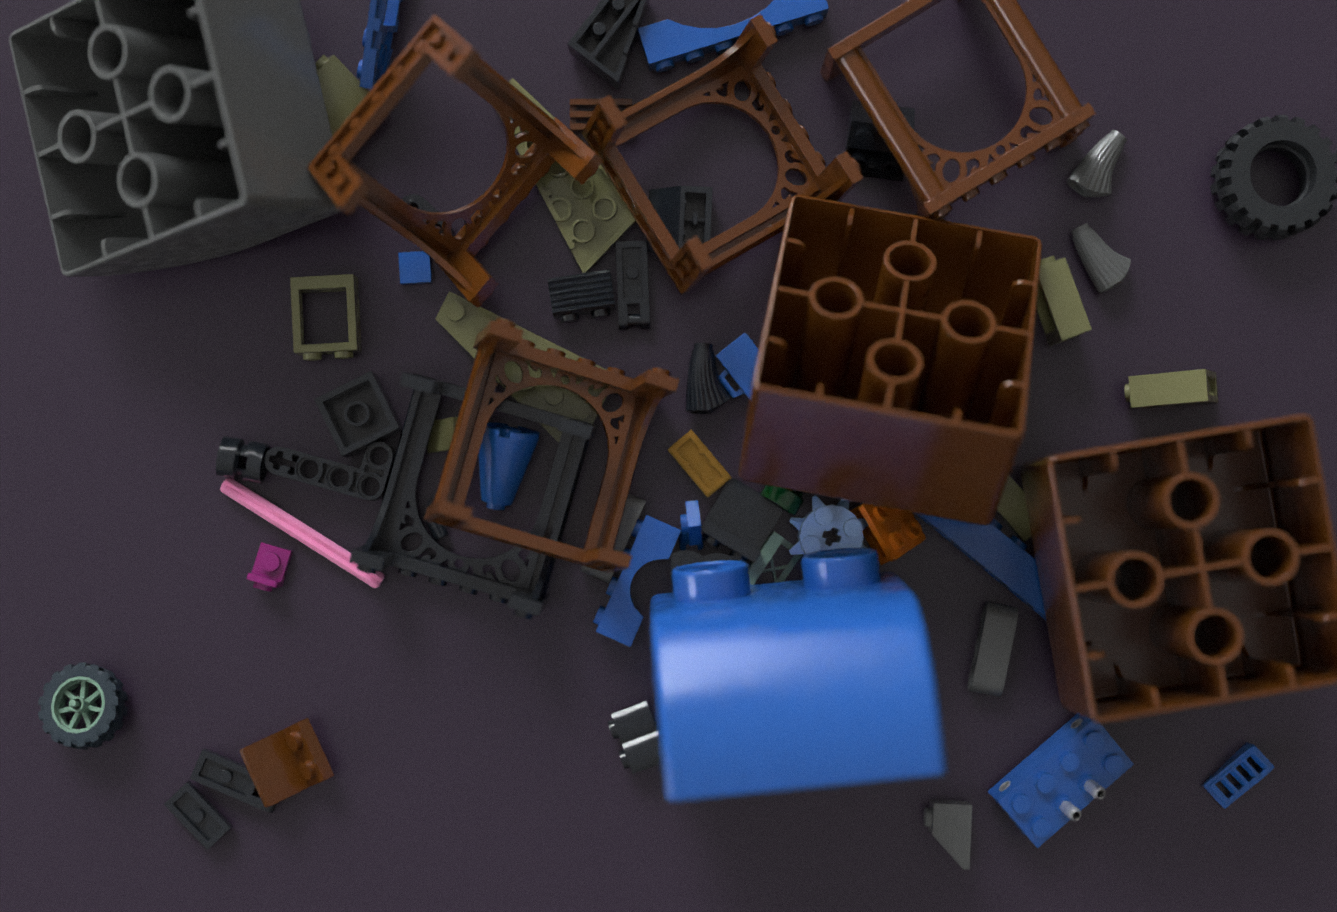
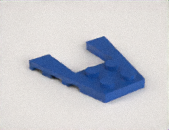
M370 0L368 23L362 40V46L364 47L363 60L359 61L357 68V79H360L359 87L372 89L387 72L393 51L391 49L393 34L397 32L399 25L400 3L404 2V0Z

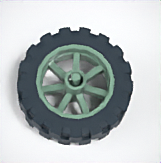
M80 662L78 665H67L63 671L55 672L51 676L53 679L50 683L46 682L42 689L44 690L43 697L40 696L38 705L41 706L38 717L44 723L42 726L44 732L52 736L51 739L56 743L80 750H88L90 747L98 748L103 745L102 742H109L115 737L114 732L122 728L124 724L122 722L123 716H126L128 712V707H125V701H128V696L122 689L124 686L122 681L116 678L115 674L110 670ZM89 683H91L98 690L88 697ZM79 685H81L80 697L72 692ZM69 697V706L65 707L66 700ZM100 697L102 699L101 708L97 707L95 702ZM75 712L70 723H68L65 714ZM99 712L100 714L93 722L91 716ZM83 716L87 728L76 729Z

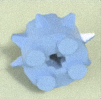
M815 495L812 497V511L807 513L804 518H790L789 522L798 529V542L789 550L790 555H806L812 552L841 548H867L862 543L864 538L863 530L868 526L865 518L857 519L855 514L848 510L849 500L841 499L837 505H825ZM833 528L836 530L835 535H838L837 541L830 542L827 545L824 543L826 538L822 537L823 532L830 531Z

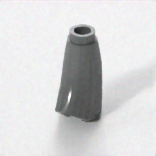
M1112 130L1109 134L1105 135L1073 170L1066 180L1067 184L1083 197L1112 195V174L1127 142L1126 137L1116 130Z
M1088 223L1071 231L1077 253L1099 294L1124 282L1130 268V258L1124 257L1112 250L1095 230L1090 228Z

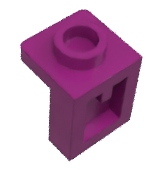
M261 542L252 573H248L246 579L254 581L253 587L264 591L272 592L273 587L281 588L293 551Z

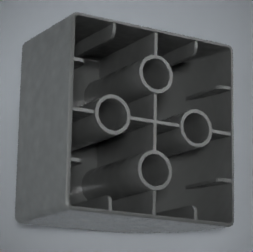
M74 0L11 33L9 44L58 260L64 276L94 277L130 274L201 262L253 247L343 211L307 168L333 136L301 0Z

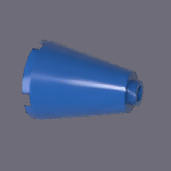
M487 423L478 453L481 500L487 502V508L505 510V506L513 504L538 444L540 432L518 426V428L510 427L506 423Z

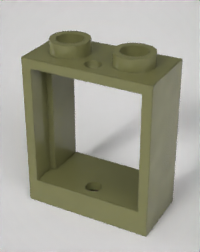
M1054 256L1041 260L1036 312L1049 347L1092 330L1066 258L1055 260Z
M354 274L290 277L294 353L303 356L304 361L322 360V355L334 354L335 359L354 358L353 353H361L358 278ZM346 291L349 342L305 344L302 294Z

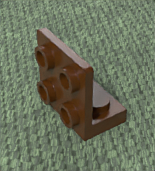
M308 718L240 749L241 757L266 808L334 776Z

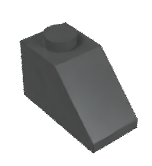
M930 799V806L924 808V827H929L928 831L963 869L970 870L972 805L968 801Z

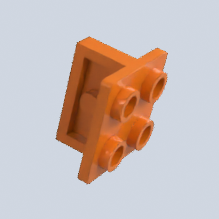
M865 503L850 510L857 519L865 518L868 526L863 530V535L870 547L878 551L881 565L889 561L893 562L926 540L922 527L912 512Z

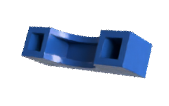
M646 515L644 521L638 518L631 533V536L636 538L632 549L625 547L623 552L632 556L629 569L622 570L619 579L614 576L612 577L605 593L611 596L606 608L600 605L593 623L598 625L597 633L631 647L644 617L636 609L631 598L632 579L637 570L644 564L657 559H669L681 532L680 529Z

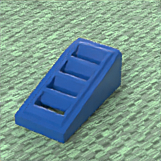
M1247 742L1212 774L1202 786L1225 809L1262 780L1275 767L1254 744ZM1251 757L1258 766L1254 769L1246 761L1247 758ZM1241 765L1249 775L1244 778L1236 767ZM1229 773L1239 782L1236 787L1225 777ZM1220 781L1230 793L1225 796L1215 785Z

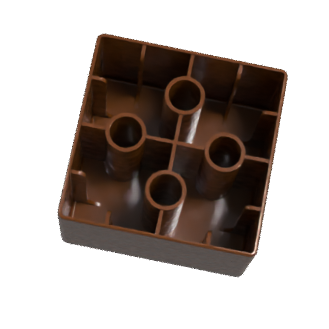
M1301 414L1054 455L1027 461L1022 465L1021 477L1060 702L1064 709L1097 723H1108L1337 684V549L1315 426L1310 416Z

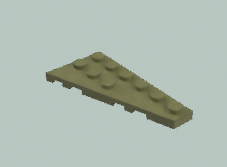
M512 78L509 81L552 119L555 118L515 79ZM519 126L515 129L514 136L522 133ZM526 141L516 147L519 154L524 155L533 142ZM555 161L550 167L549 172L536 183L582 273H588L636 223L601 164L596 173L582 185Z

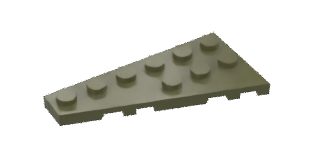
M449 291L435 319L475 358L477 349H474L473 346L476 336L491 320L497 321V318L502 317L482 307L477 308L468 300ZM518 325L515 327L524 330L521 339L535 343V348L547 351L548 348H553L565 352L566 358L576 361L577 358H582ZM507 362L504 367L507 378L513 383H520L522 380L520 367L514 362ZM528 365L529 375L534 378H539L541 376V371L538 369V371L535 372ZM562 376L561 382L563 384H568L569 379L567 377ZM547 385L532 386L511 394L521 404L594 424L598 416L585 400L573 392L560 387ZM593 385L588 388L589 394L595 397L604 390L603 388L593 390ZM607 396L603 399V401H602V406H603V404H604V402H605ZM540 423L559 443L562 431H559L556 427Z

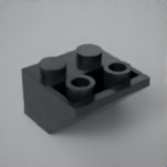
M853 100L844 152L847 151L849 156L858 162L862 176L903 181L904 173L860 101ZM898 106L914 130L915 108Z
M674 186L649 190V201L679 249L696 236L702 244L710 240L713 187ZM647 240V253H655Z

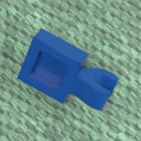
M698 500L685 501L686 514L680 515V550H686L687 544L689 546L697 545L698 550H702L704 544Z

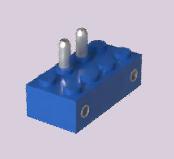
M1076 714L987 792L1024 836L1039 848L1068 821L1080 819V811L1095 798H1104L1105 789L1134 764L1100 723Z

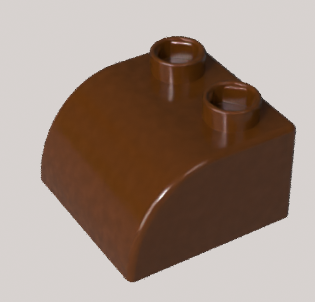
M793 196L789 201L753 378L739 467L740 477L747 482L978 525H989L992 523L1025 428L1042 242L1040 239L1034 236L815 197Z

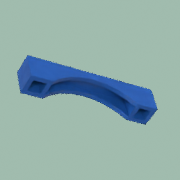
M773 0L765 9L753 17L734 25L720 28H697L666 19L638 28V37L649 71L657 70L658 73L673 69L675 67L674 64L686 60L687 63L700 61L704 58V54L716 51L717 54H723L734 45L750 19L759 14H762L765 21L773 26L776 36L792 32L794 30L793 27L805 23L809 27L821 23L824 20L823 17L827 16L829 7L827 0Z

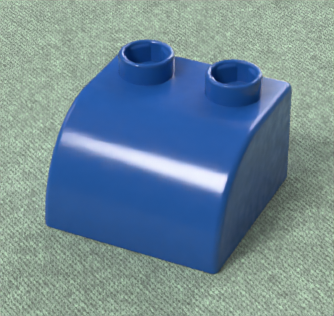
M841 548L806 554L801 559L803 580L750 585L749 566L746 562L738 560L698 562L682 565L672 570L673 592L656 594L650 600L654 674L665 792L668 801L675 802L941 776L946 773L936 679L921 607L915 593L896 573L880 572L877 550L872 548Z

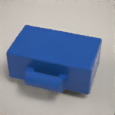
M743 333L720 351L716 358L724 367V371L719 375V380L732 398H736L745 394L750 400L759 349L746 333ZM729 374L740 389L735 392L724 377Z

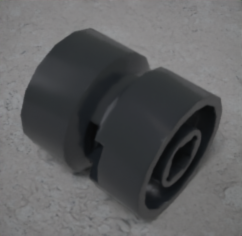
M224 436L217 453L216 474L234 479L241 475L244 481L262 484L268 471L264 464V457L267 451L271 449L270 444L250 441L246 445L244 439Z

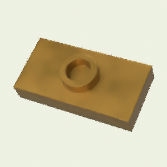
M692 429L667 449L707 498L732 478Z

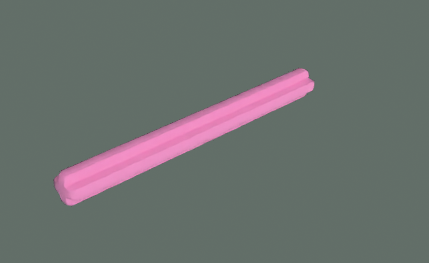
M227 477L220 487L222 493L369 586L378 588L382 584L385 575L381 571H376V574H370L357 570L358 564L349 562L352 553L235 479Z

